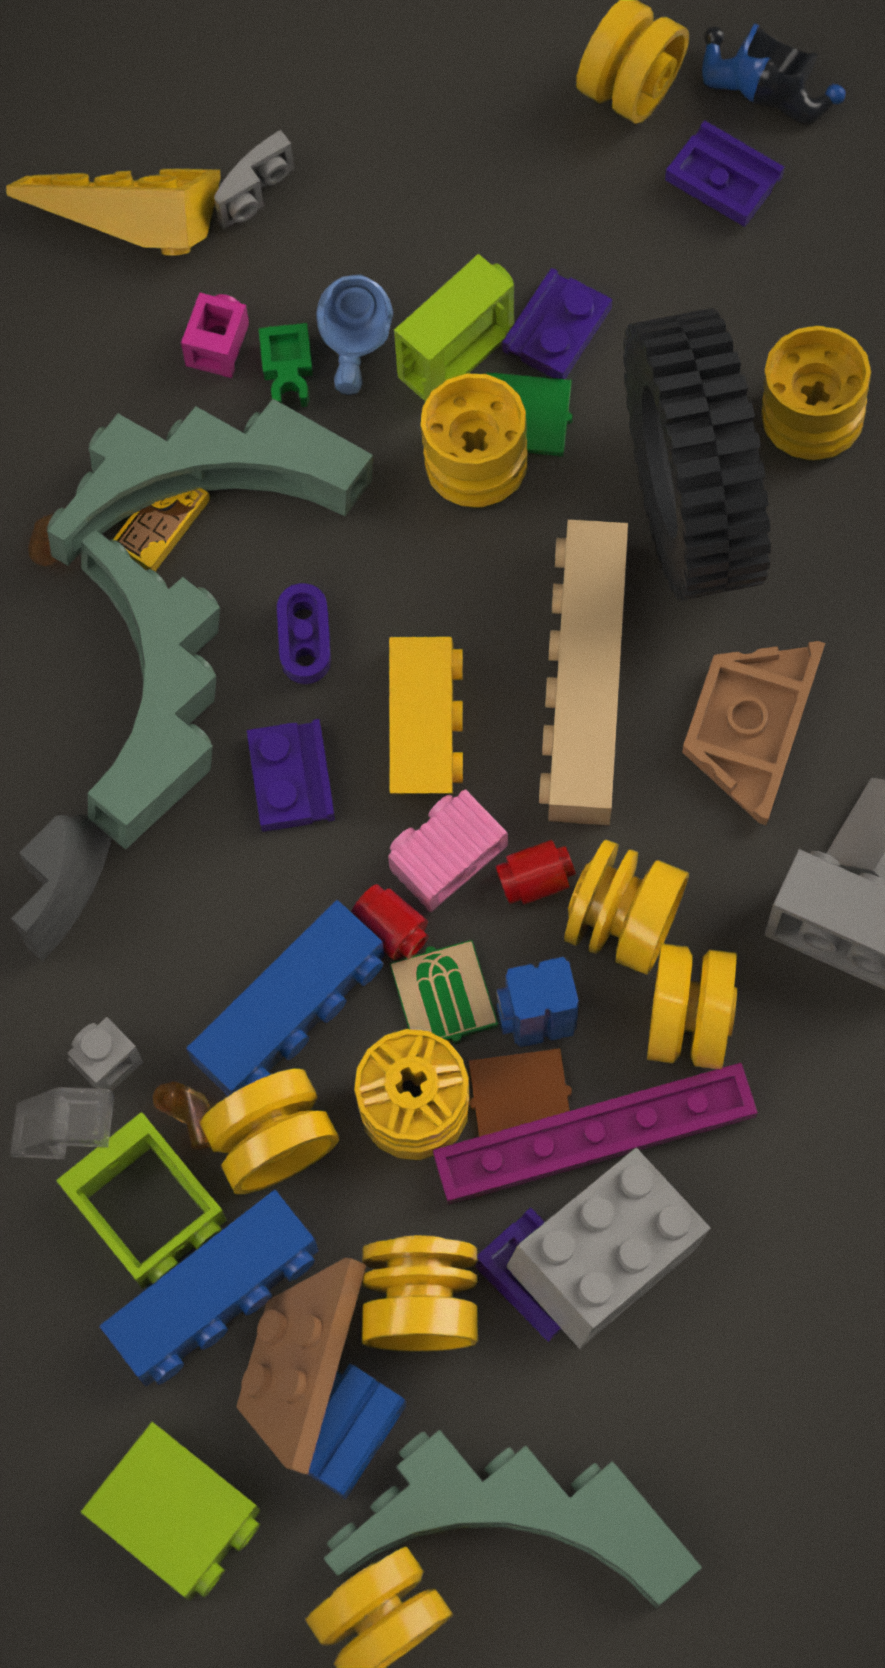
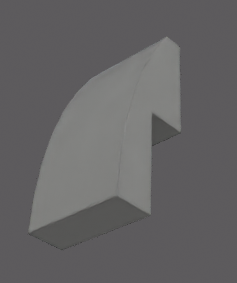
M279 130L253 148L237 163L220 185L214 200L218 222L223 229L235 222H243L250 219L258 209L264 206L261 188L266 185L279 183L290 171L294 170L291 143L282 130Z

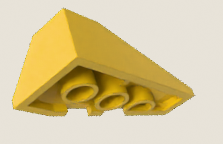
M160 169L159 175L146 176L138 180H133L131 171H117L115 174L98 176L94 178V182H89V175L85 173L31 175L7 185L6 191L9 197L141 247L161 248V252L164 255H183L190 252V247L207 238L215 204L214 196L218 191L221 178L220 170Z

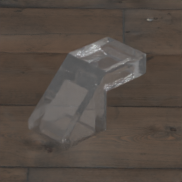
M56 1087L17 1103L11 1156L65 1159L66 1146L108 1147L114 1103L112 1091L110 1089Z

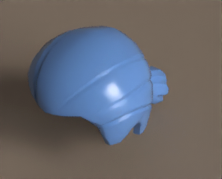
M361 274L343 276L332 282L322 293L316 311L317 327L321 337L330 348L339 354V366L334 382L336 390L345 395L359 392L362 386V376L359 368L361 357L373 352L384 344L388 338L393 319V307L387 293L380 285Z

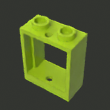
M477 254L394 329L398 378L425 402L431 391L447 379L469 374L502 344V341L514 325V282L510 274L497 263L491 265L480 254Z
M142 1112L56 1180L142 1289L151 1282L154 1284L179 1264L177 1261L191 1249H199L222 1231L220 1226L227 1221L219 1205ZM151 1148L201 1209L203 1214L140 1264L88 1198Z

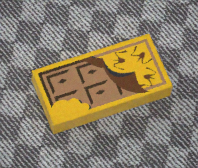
M200 488L159 500L132 514L113 540L123 545L131 559L142 568L156 572L210 501L209 492Z

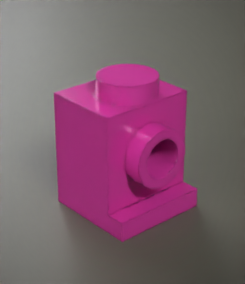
M199 293L181 341L187 367L229 378L233 377L235 371L234 364L249 326L246 304H242L235 298L224 294L211 296Z

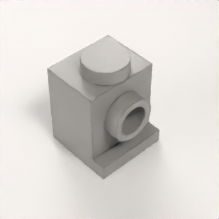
M108 1017L98 1025L91 1023L83 1028L73 1039V1048L67 1053L69 1055V1062L104 1098L143 1063L136 1046Z

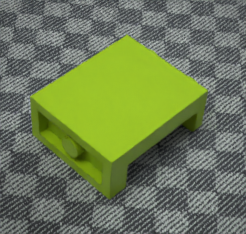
M153 1422L150 1423L81 1510L83 1515L189 1601L193 1599L197 1592L205 1597L214 1588L225 1571L219 1565L232 1547L241 1551L260 1526L254 1520L259 1514L260 1509L252 1501Z

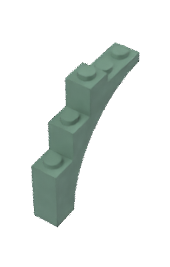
M274 399L271 400L262 413L256 412L251 416L244 432L237 430L195 406L185 420L179 419L173 424L166 440L126 417L117 414L107 427L102 426L95 432L89 443L88 450L90 452L92 471L82 478L78 485L76 496L66 508H59L49 521L47 533L51 556L69 566L81 553V541L94 529L102 534L125 517L159 500L200 488L205 491L234 488L274 491L312 501L346 517L372 482L373 455Z
M94 529L81 541V569L108 595L128 626L139 654L143 679V696L132 733L112 767L88 792V819L126 850L211 771L213 745L201 728L190 723L215 701L217 675L203 657L195 654L218 634L220 606L209 591L202 587L196 588L184 577L168 589L165 581L159 574L153 570L142 568L131 559L123 545L116 540L109 541Z
M440 1430L430 1438L425 1432H422L402 1448L399 1454L404 1460L396 1467L398 1473L409 1486L401 1492L395 1485L382 1494L370 1506L375 1515L359 1528L351 1522L327 1542L328 1547L332 1551L324 1557L326 1563L338 1578L342 1580L376 1555L417 1537L459 1528H507L548 1536L587 1552L623 1576L656 1609L702 1568L613 1461L603 1470L596 1463L586 1469L570 1484L576 1493L569 1498L526 1445L516 1454L508 1447L485 1467L486 1472L490 1476L482 1482Z

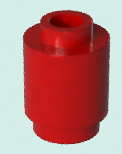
M552 839L505 856L506 862L495 865L509 905L518 901H522V904L525 905L569 889L570 886L567 878L576 875L566 846L556 849Z
M378 884L373 885L358 899L351 910L353 915L382 940L384 953L392 960H397L403 955L407 959L412 958L428 940L429 935L424 932L428 925V920L391 888L384 890Z

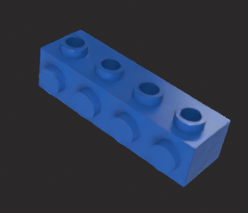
M336 900L186 1048L191 1061L227 1096L261 1078L272 1075L269 1071L283 1057L286 1060H291L305 1047L309 1041L307 1033L320 1020L327 1023L342 1010L347 1002L344 996L357 983L365 986L379 973L384 965L381 961L384 957L382 940L341 902Z
M274 1189L99 1327L145 1387L154 1380L160 1385L171 1379L183 1368L184 1363L181 1359L199 1346L202 1350H205L218 1342L228 1331L225 1325L243 1311L246 1316L250 1315L267 1303L272 1296L269 1290L285 1277L289 1281H293L308 1271L315 1263L312 1256L319 1252L318 1246L313 1236Z

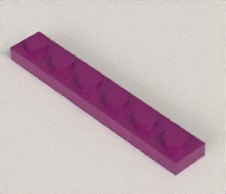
M742 1063L723 1067L722 1070L716 1069L434 1149L433 1156L447 1204L451 1205L629 1154L636 1147L640 1151L756 1118L758 1112Z

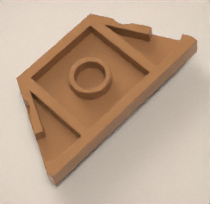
M809 642L807 647L779 651L778 646L757 649L750 654L731 652L714 655L683 745L682 753L758 823L766 826L824 650L825 643Z
M344 1258L267 1301L263 1316L258 1323L257 1337L248 1368L242 1378V1388L236 1406L237 1409L285 1468L301 1474L308 1475L366 1269V1264L352 1258Z

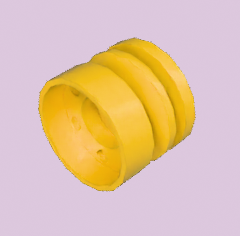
M812 326L799 328L785 335L771 349L764 370V394L761 416L765 433L776 447L793 457L818 460L840 454L850 448L859 437L865 419L871 369L867 353L856 339L839 329Z
M463 374L450 378L431 391L422 407L421 434L424 445L425 470L431 486L444 499L460 506L485 507L502 502L519 488L526 475L528 458L526 410L520 395L505 381L488 374Z
M606 839L600 845L593 859L585 865L577 881L568 906V924L564 934V941L575 946L579 945L588 927L591 926L594 930L588 951L597 954L611 934L619 938L615 962L648 975L659 956L661 943L664 944L688 882L689 872L656 860L644 879L634 876L638 852L632 849L628 850L619 868H613L619 844Z
M405 1029L383 1036L367 1049L357 1067L354 1090L364 1130L376 1146L396 1158L422 1160L432 1157L434 1149L455 1143L468 1122L470 1096L469 1078L463 1059L447 1040L429 1031ZM411 1080L415 1086L421 1085L422 1094L419 1097L413 1098L409 1091L404 1092L403 1083Z
M404 1236L373 1242L363 1246L362 1263L376 1270L364 1273L362 1286L373 1291L387 1293V1298L363 1304L362 1344L371 1348L395 1351H443L476 1345L478 1342L477 1305L467 1300L453 1298L452 1293L465 1291L476 1286L477 1275L463 1269L476 1264L477 1247L470 1243L436 1236Z

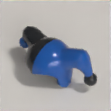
M755 23L744 38L736 56L730 59L723 60L719 51V47L724 40L723 30L714 26L710 27L705 33L704 41L707 47L702 65L703 83L708 87L740 90L749 101L760 106L776 107L793 120L805 125L815 123L832 105H839L845 100V90L838 84L830 85L822 96L817 98L810 97L805 83L812 72L818 54L815 52L805 53L773 38Z

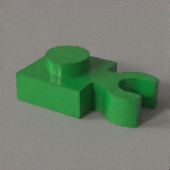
M307 323L259 328L264 381L274 380L271 386L272 399L282 404V395L288 391H294L299 394L301 407H307L309 404V392L307 383L302 377L313 376Z

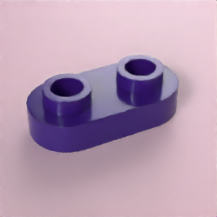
M307 583L294 584L281 593L277 602L280 661L283 672L289 679L300 684H311L321 680L331 666L328 606L325 595L316 586ZM301 609H308L312 612V615L304 620L295 617L296 612ZM304 655H310L315 658V661L309 666H301L297 663L298 659Z

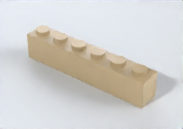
M568 520L567 537L556 538L555 568H564V583H553L552 614H561V629L550 630L548 660L558 661L557 678L547 677L545 708H555L554 725H544L542 755L552 756L551 773H541L539 804H549L548 822L610 825L628 523Z

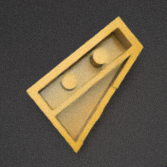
M389 637L390 794H453V783H463V752H453V732H463V701H453V680H463V649H453L452 637Z

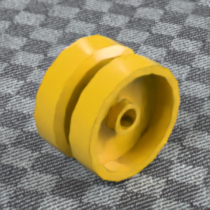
M619 0L601 20L587 45L577 72L576 88L580 93L598 103L607 102L612 99V108L617 114L635 124L643 122L653 113L675 80L688 47L689 32L687 28L668 17L658 18L653 22V12L650 7L638 0Z
M661 943L647 1060L674 1063L681 1053L684 1031L692 1032L690 1058L693 1064L697 1067L722 1070L728 1036L732 1035L736 1009L737 987H734L736 953L709 949L702 958L699 982L690 981L693 957L687 946Z
M294 1068L280 1071L237 1090L217 1103L200 1121V1126L213 1152L229 1153L221 1167L235 1194H248L280 1183L319 1161L339 1142V1136L327 1113L310 1110L318 1098L303 1069Z
M407 1546L351 1577L305 1619L322 1645H334L355 1632L359 1635L338 1653L334 1663L337 1668H386L429 1637L453 1616L437 1590H425L403 1604L400 1601L418 1585L424 1573Z

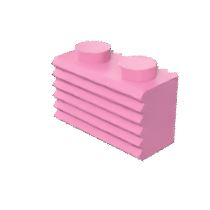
M466 789L461 791L457 797H453L450 794L443 797L430 810L428 814L430 819L427 823L423 824L416 831L412 827L406 829L390 846L391 853L388 855L391 872L418 898L420 903L429 912L434 911L508 846V833Z

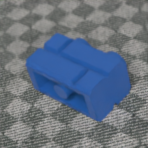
M564 957L540 962L539 968H535L533 964L508 969L507 975H505V987L496 989L498 999L496 1006L503 1035L513 1033L514 1042L519 1047L543 1043L546 1036L551 1041L574 1036V1032L577 1029L579 1000L569 961Z
M352 1364L348 1365L343 1374L337 1371L308 1475L346 1500L406 1408L405 1399Z

